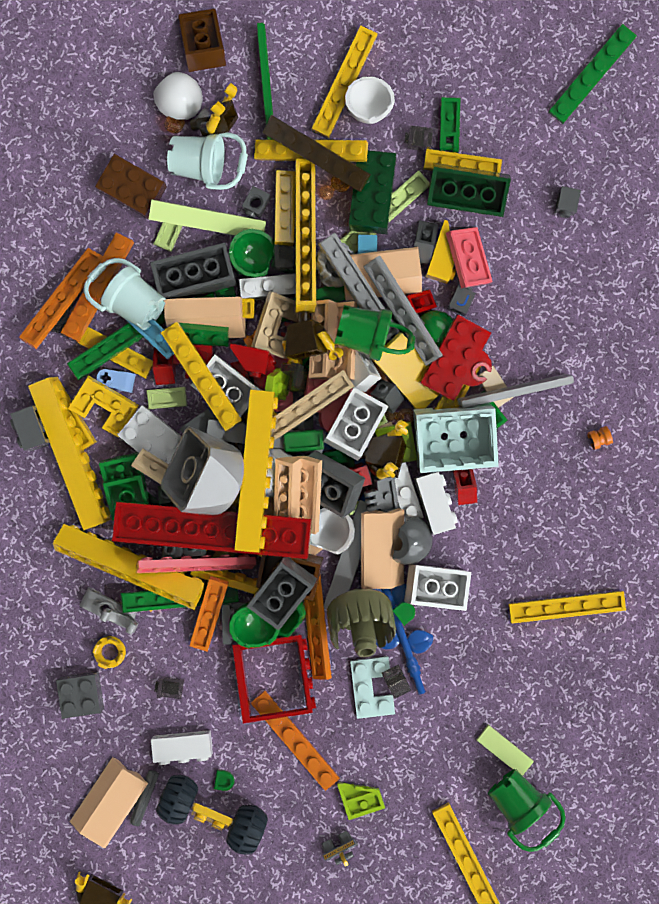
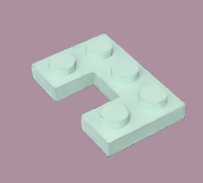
M389 657L350 660L357 719L395 714L393 694L374 696L372 678L391 676Z

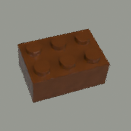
M113 154L95 188L100 193L149 219L151 200L159 201L167 186L164 181Z
M309 554L308 559L290 558L317 578L314 587L304 598L306 600L313 601L316 595L324 557ZM262 555L256 588H260L283 557Z

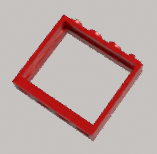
M302 635L277 638L270 645L262 647L297 642L306 708L251 716L243 650L261 647L246 648L239 644L232 645L243 724L313 713V709L316 708L315 697H311L310 689H313L312 677H308L307 670L311 669L310 660L305 658L304 650H308L307 640L306 638L303 639Z

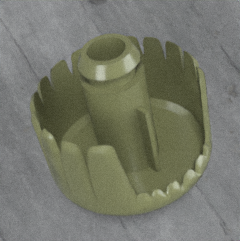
M353 589L334 598L327 608L330 640L336 649H339L338 632L340 628L342 630L344 628L351 630L353 646L355 647L354 651L360 657L372 656L377 649L376 642L378 647L382 648L386 646V643H390L396 635L391 601L388 596L380 591Z

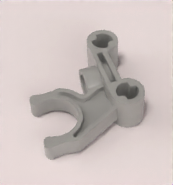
M87 588L79 605L80 607L98 615L101 621L106 622L108 620L126 628L125 632L132 635V633H135L139 624L134 619L137 612L122 613L121 603L93 588ZM103 605H109L111 609L106 608L103 610Z

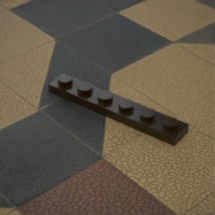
M271 115L262 132L359 192L362 191L371 175Z

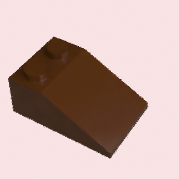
M216 8L178 14L188 71L194 72L226 66Z

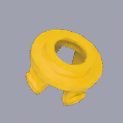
M106 636L95 644L92 653H94L98 666L107 669L114 668L122 663L126 655L124 643L119 638ZM113 644L117 647L118 656L114 660L104 658L102 655L104 645Z

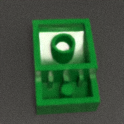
M138 452L101 460L99 463L112 521L115 517L116 502L150 505L144 473L131 466L138 456Z

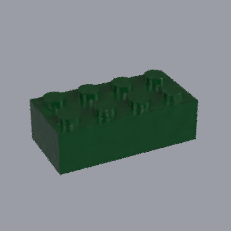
M368 150L367 162H356V166L371 175L361 192L353 188L349 218L350 231L388 235L397 162L396 153Z
M433 163L427 205L504 217L511 177L509 174Z

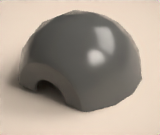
M413 517L399 528L398 536L401 538L403 545L401 550H394L393 560L404 565L419 563L428 556L432 548L433 536L431 529L420 517Z

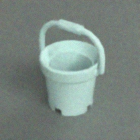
M227 132L210 134L207 137L173 136L169 144L174 145L172 151L168 150L167 165L168 170L172 172L171 175L201 180L208 189L224 190L235 186L245 172L248 156L246 145L236 134ZM222 137H229L238 141L242 148L237 167L238 173L232 182L225 185H217L221 179L224 166L225 150Z
M113 258L100 263L87 276L88 279L84 284L85 297L94 307L101 312L106 310L109 313H116L142 330H146L151 326L148 323L149 320H157L166 304L163 301L166 298L140 277L141 270L125 259ZM122 263L127 267L118 272L106 287L101 298V305L94 301L88 291L90 283L94 282L109 264Z

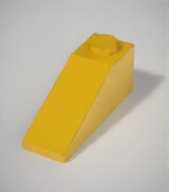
M444 220L426 274L427 278L448 284L449 279L453 280L456 269H453L454 261L446 236V232L450 231L448 220Z

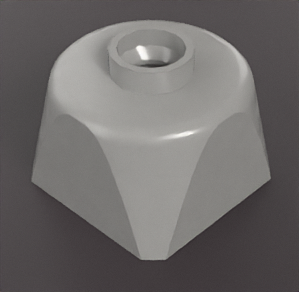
M189 426L184 430L163 476L161 489L181 512L205 515L221 514L232 505L240 491L244 476L242 454L233 445Z

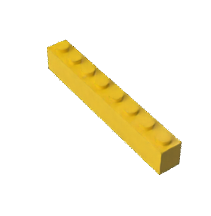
M296 159L295 165L296 313L301 311L315 313L316 309L315 164L307 159Z
M49 377L29 385V390L83 531L110 521V511L105 506L103 492L96 483V474L91 470L89 456L81 447L83 440L75 431V419L69 415L67 399L62 397L60 381L56 380V377Z
M250 390L243 459L244 476L240 489L235 550L260 553V549H264L265 546L262 528L266 529L267 517H264V508L268 509L269 497H266V488L270 489L271 477H268V469H272L273 457H269L270 449H274L275 437H271L272 429H276L277 417H273L274 409H278V397H275V393L271 391Z
M63 524L53 541L54 549L57 552L195 610L204 592L202 580L194 576L192 578L186 576L184 572L136 573L138 561L147 556L134 554L126 547L120 548L110 540H101L91 532L85 533L75 525L68 526Z

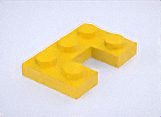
M88 375L68 409L85 418L94 403L111 412L102 429L119 438L118 434L132 418L139 405Z

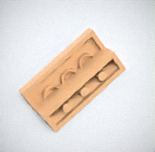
M418 247L350 255L377 297H382L363 266L378 256H381L404 294L422 292V274ZM344 285L345 300H354Z
M242 297L164 300L166 303L164 312L167 328L175 322L229 327V338H246V319L242 317Z
M329 299L316 301L315 313H312L311 320L322 324L335 343L344 305L357 308L356 302L336 303ZM335 344V348L339 347L343 350L341 358L334 352L337 359L331 360L329 358L330 350H327L325 354L311 356L309 359V378L329 380L344 370L349 379L354 380L356 351Z
M307 456L275 459L274 516L312 519L311 534L319 532L322 460Z
M398 508L388 512L374 510L361 513L362 589H392L404 584V564L393 560L394 550H401L403 545L398 534L399 528L404 524V509Z
M112 757L70 820V823L81 835L102 848H106L148 783L140 774L127 770L118 759Z

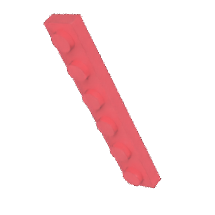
M242 554L238 557L221 555L219 558H211V556L207 555L201 556L200 559L184 556L180 559L163 557L161 560H153L151 557H146L138 561L136 573L253 569L256 565V557H250L248 554Z

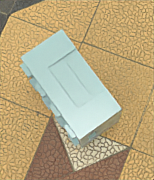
M490 403L467 408L413 409L417 467L420 473L499 467L495 408ZM462 431L467 432L465 438L460 437ZM447 433V439H441V434Z

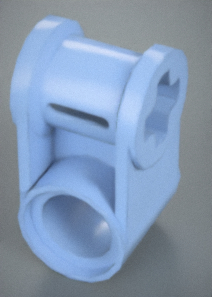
M103 369L98 372L97 381L109 388L132 393L136 374ZM108 373V376L111 377V380H107V382L105 383V380L102 379V376H106Z

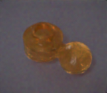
M169 116L164 121L165 128L174 134L180 133L185 125L184 119H175Z
M333 176L331 178V185H323L319 189V196L323 200H330L334 195V191L344 192L350 186Z
M405 408L394 413L386 410L384 414L388 422L395 419L396 422L399 420L411 422V426L414 424V415L411 409ZM405 414L409 416V421L404 420Z

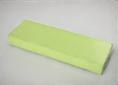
M489 724L476 739L509 767L517 769L522 776L534 762Z

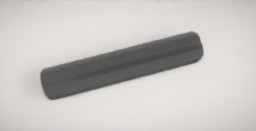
M148 771L145 779L148 785L138 798L130 819V823L134 826L141 825L159 777L157 771Z

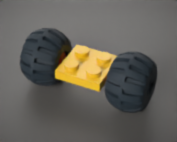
M173 775L169 778L156 808L158 816L163 821L174 825L182 824L185 822L190 809H192L191 815H194L193 819L201 823L208 821L212 823L211 827L220 831L231 826L226 837V843L234 852L248 855L256 851L268 821V817L262 809L255 805H242L237 810L234 819L195 803L194 799L198 792V786L190 777Z

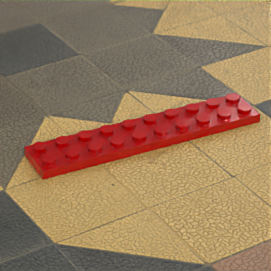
M116 502L112 541L308 559L312 519L264 515V517H267L266 529L262 528L265 546L258 553L235 550L237 512L224 511L218 515L181 512L177 507Z

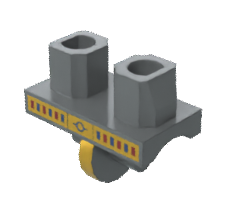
M344 831L337 835L342 844L341 846L336 848L332 839L322 843L325 853L322 856L325 861H329L340 855L339 858L335 859L336 865L344 863L347 867L350 865L348 859L354 857L352 851L347 854L345 852L357 846L358 843L356 839H352L348 831Z

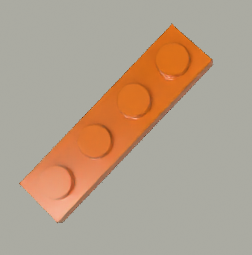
M210 576L189 645L190 647L208 652L229 581Z

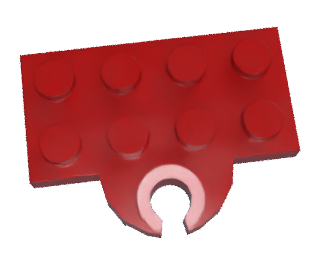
M456 314L439 346L443 356L429 364L420 383L455 401L463 384L478 386L484 383L487 378L477 376L476 370L478 367L483 366L486 371H492L491 360L488 354L483 351L491 332Z

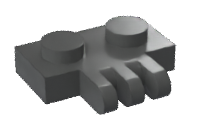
M395 477L374 479L375 488L364 492V496L369 497L365 499V503L371 504L366 506L367 511L378 509L379 511L388 512L399 508Z

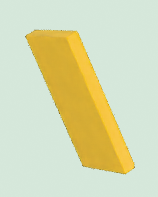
M399 332L384 347L397 350L406 349L407 338L403 333ZM415 348L411 352L402 355L383 352L380 361L373 360L391 382L396 384L399 391L415 409L426 408L440 394L420 383L429 364H424Z

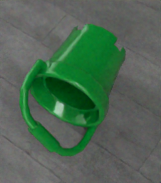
M344 305L334 344L367 354L370 359L380 361L383 352L396 355L411 352L415 347L416 338L408 328L391 322V310L381 309L380 311ZM389 327L402 330L408 335L406 349L397 350L384 347Z
M517 769L509 771L487 793L508 821L509 831L507 835L520 849L528 852L539 851L544 847H548L560 835L566 819L562 805L551 792L547 795L540 793ZM553 801L560 811L561 819L559 826L550 832L538 846L528 847L519 842L514 835L524 832L537 822L550 808Z

